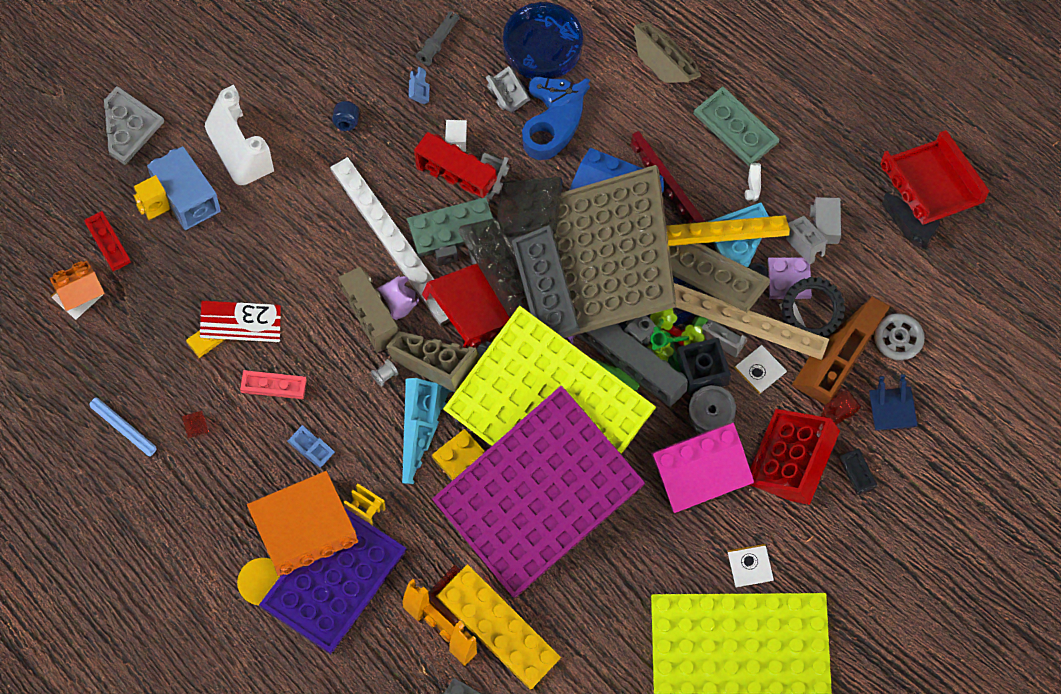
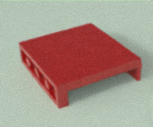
M947 130L939 132L937 140L892 156L888 151H885L880 163L882 170L887 173L893 186L899 190L903 200L908 203L914 216L919 219L922 225L980 205L985 202L990 191Z
M494 257L428 281L422 293L426 301L432 298L436 300L465 340L463 348H478L483 343L493 342L519 306L530 313L528 302Z

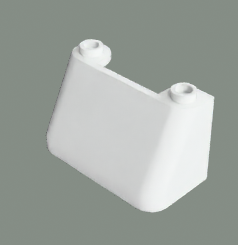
M232 85L220 92L205 122V128L232 180L238 185H246L274 172L270 149L265 140L259 136L250 137L245 140L240 131L237 120L243 116V113L239 106V94L235 86Z

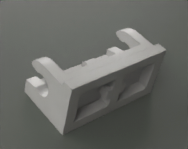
M805 216L788 223L790 230L786 240L809 264L815 262L817 252H819L821 257L824 256L828 240Z
M708 319L707 324H704L702 327V334L705 335V339L709 340L719 337L723 351L735 358L747 342L746 336H739L713 320Z

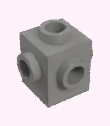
M645 315L628 320L626 322L627 327L623 331L628 335L634 336L640 344L644 343L647 345L651 341V335L654 333L656 325L651 318Z

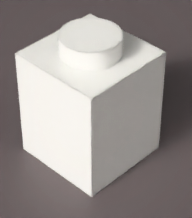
M446 120L445 142L455 144L461 151L466 152L467 120Z

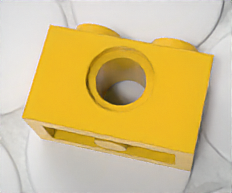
M156 175L134 186L136 194L133 196L137 203L136 206L141 215L145 214L148 220L170 210L166 192Z

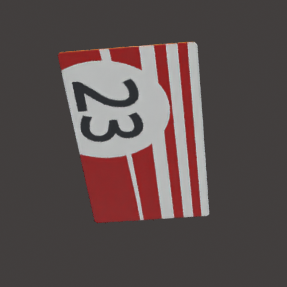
M201 301L200 338L280 342L281 306Z

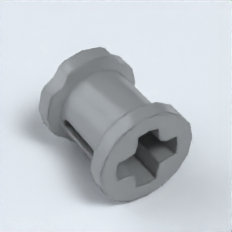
M388 359L377 370L371 371L372 377L381 387L393 375L397 376L399 374L395 366Z

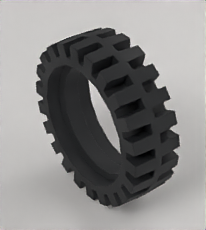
M820 277L801 279L792 285L784 296L781 310L784 317L783 321L788 325L826 338L839 327L844 318L845 301L841 296L842 293L836 289L837 286L832 285L827 279L822 280ZM817 289L829 296L833 304V315L827 325L812 329L803 326L797 321L793 311V304L797 295L804 290Z

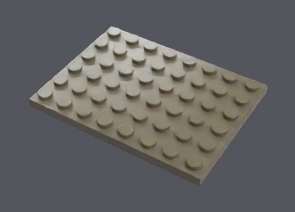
M656 165L540 199L543 227L550 225L553 230L580 331L563 338L677 307L660 175Z

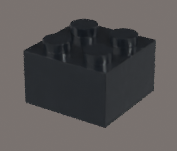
M719 337L678 347L676 359L681 373L688 380V395L695 394L702 387L710 385L719 387L729 385L731 373Z

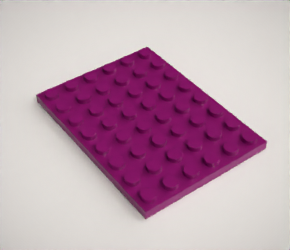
M561 385L433 497L432 500L512 597L516 598L646 483Z

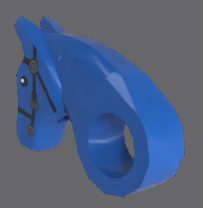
M543 77L531 79L529 82L530 95L541 99L548 110L528 120L522 129L523 149L529 157L537 160L551 159L568 145L580 123L583 111V96L590 88V85H588L590 79L585 78L578 84L566 79ZM539 131L548 132L554 137L551 142L543 145L536 144L531 139L532 135Z

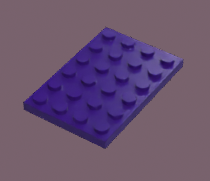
M345 507L344 509L356 532L358 543H355L348 549L334 552L329 557L320 558L308 566L299 567L290 574L281 575L259 604L260 608L330 655L407 551L406 547Z

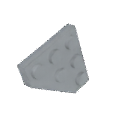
M118 86L104 99L108 151L111 156L126 165L164 123V119Z

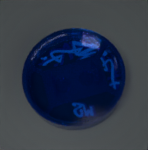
M549 2L528 4L514 12L504 27L503 50L505 57L514 70L528 78H558L572 70L581 57L583 50L582 27L575 15L563 6Z

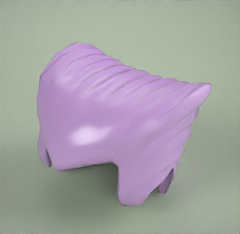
M398 276L377 288L386 300V303H388L391 316L395 320L408 315L419 302V297L415 301L416 291L405 286V283L409 280L406 276Z

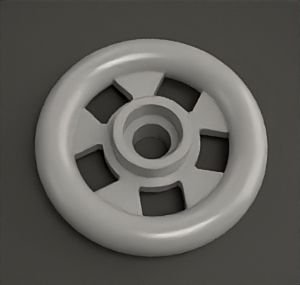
M899 313L883 318L874 333L877 348L886 357L894 360L913 358L921 351L925 340L924 331L919 322L909 315ZM892 323L895 328L889 332L886 326ZM903 323H906L909 326H911V329L907 331L904 327L901 326L903 325ZM899 335V336H901L903 339H902V340H897V339H896V336ZM910 336L916 338L914 345L909 344ZM889 337L891 344L886 346L883 338ZM896 347H905V352H896Z

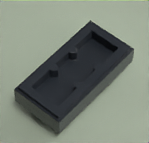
M859 448L839 457L857 496L877 488L878 485Z

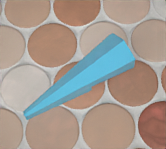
M418 378L406 379L402 483L414 484L413 477L416 470L422 465L420 460L432 441L439 424L437 419L441 410L446 406L445 400L449 392H452L435 382Z

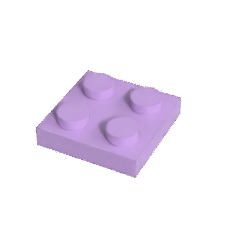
M768 258L769 299H784L792 285L801 279L811 277L810 264L804 258ZM811 289L799 293L795 299H811Z

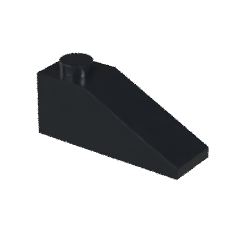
M886 192L882 202L883 207L907 240L911 241L914 246L922 247L926 250L938 231L940 221L935 220L922 225L919 219L914 216L912 209L907 203Z

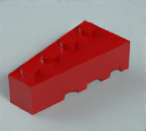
M427 132L414 149L417 170L423 172L424 169L430 171V175L436 178L439 175L443 176L447 183L451 185L458 183L463 190L483 199L497 181V173L492 165L482 163L473 154H466L457 145L445 142L437 134L433 135Z

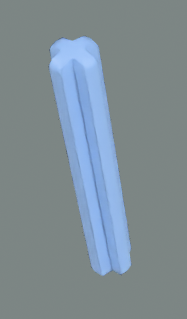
M96 397L90 402V407L145 454L152 456L157 449L153 443L99 398Z

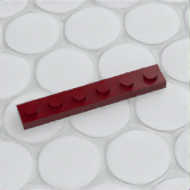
M639 130L633 133L630 143L632 150L635 154L638 153L645 168L654 165L658 167L659 175L663 176L664 193L669 200H673L676 204L677 212L681 216L684 215L687 224L705 222Z

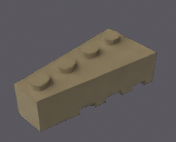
M358 267L338 277L339 286L376 353L387 349L386 346L400 330L391 317L387 306H384L378 290L374 289L371 285L372 280L368 272L364 273L362 268Z
M400 331L386 346L394 362L454 393L480 360L476 348H463L455 343L449 345L437 339L426 340L423 336Z

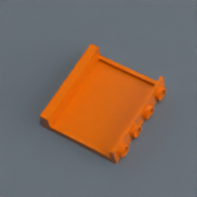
M327 471L247 504L252 520L258 529L277 576L290 574L299 567L308 566L320 558L329 557L334 552L348 549L355 543H358L356 532Z

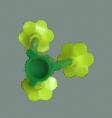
M673 308L653 313L650 316L656 326L654 327V333L651 335L652 344L647 348H650L661 360L668 361L669 357L673 355L674 350L670 347L671 342L684 341V345L705 341L702 328L693 325H687L681 336L670 337L669 333L665 330H670L673 327V323L677 321Z

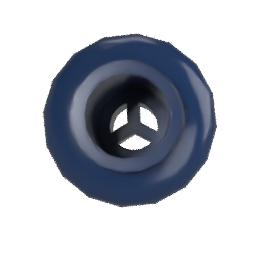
M350 101L337 103L333 111V124L341 131L354 129L359 120V107Z

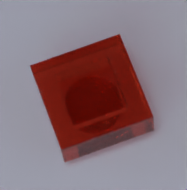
M203 411L182 416L188 438L208 433Z

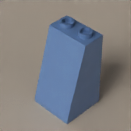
M183 146L171 150L167 155L156 158L147 165L150 176L156 175L166 192L170 208L185 231L221 212L216 192Z

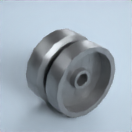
M712 385L702 387L695 392L690 400L688 417L691 427L696 433L701 434L727 423H734L736 412L734 398L729 391L722 387Z

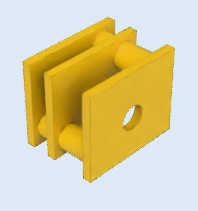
M357 484V492L352 490L353 502L350 504L344 501V507L373 526L372 517L375 512L379 513L380 509L385 511V502L371 491ZM359 505L367 509L366 513L358 509Z

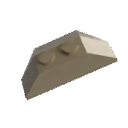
M648 21L635 25L634 33L638 56L644 61L646 66L652 69L660 80L664 83L688 82L701 76L696 62L667 34L653 27Z

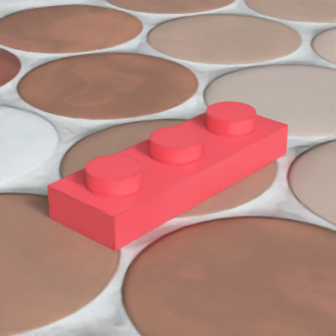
M243 370L240 391L247 394L304 399L307 379L303 376Z

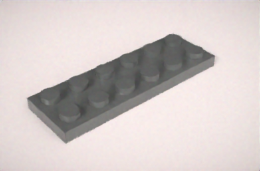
M550 225L512 240L530 313L561 337H566L580 331L554 233Z

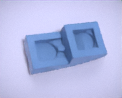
M303 425L287 441L319 468L335 453L320 438L317 439Z

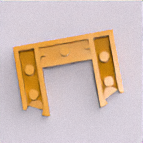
M412 579L408 583L404 594L403 608L417 621L425 616L424 620L432 628L436 626L441 631L439 633L441 637L448 643L450 642L449 652L465 666L477 654L476 638L474 636L471 637L467 631H463L465 625L461 621L454 627L430 604L428 590L425 587L420 588L418 586L416 588V582Z

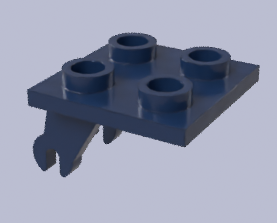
M900 374L899 388L885 389L884 376H879L878 389L869 390L875 431L917 427L911 386L906 387L905 374Z

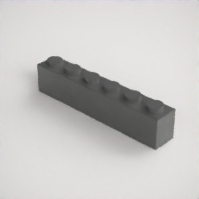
M618 324L577 334L580 339L669 407L687 391L688 380L684 374L670 367L667 361L658 358L650 348H645L634 336L624 332Z

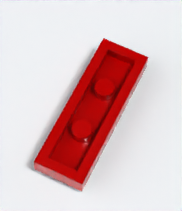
M103 211L84 220L112 272L131 263Z

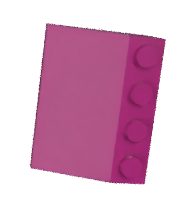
M732 422L651 453L673 513L754 483L740 438Z

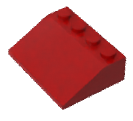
M775 409L750 468L754 483L749 485L792 502L810 505L840 430L831 418Z

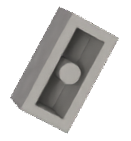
M816 197L814 205H810V217H814V223L811 224L828 240L827 244H839L841 238L840 198Z

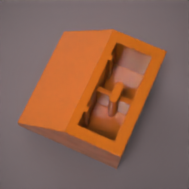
M79 261L73 264L72 268L66 271H57L53 274V277L49 278L66 311L105 294L88 261Z

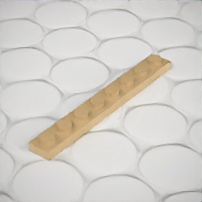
M674 283L677 308L822 360L829 339L750 310L746 313L722 300Z

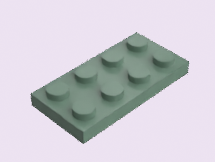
M723 86L698 106L693 113L749 167L751 163H756L776 146L780 140Z
M486 197L407 218L418 257L433 254L435 250H439L443 246L459 247L498 236Z

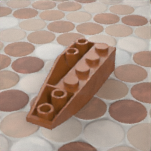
M872 296L827 338L829 341L822 360L812 356L808 358L793 382L792 387L829 407L875 333L878 325L887 314L890 306Z

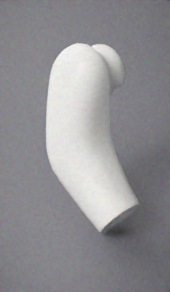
M760 163L750 164L748 177L750 190L745 191V198L748 201L756 202L759 199L761 191Z

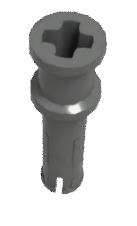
M453 11L448 12V15L434 35L426 39L425 46L416 53V58L422 64L428 66L432 64L435 54L441 51V44L457 21H459L460 18L456 13L452 16Z

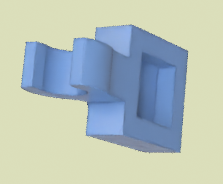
M418 67V73L415 71L410 73L409 98L421 104H426L429 102L430 84L425 82L426 70Z

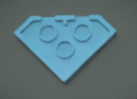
M758 203L708 222L769 216L762 203ZM762 238L713 242L719 254L748 267Z

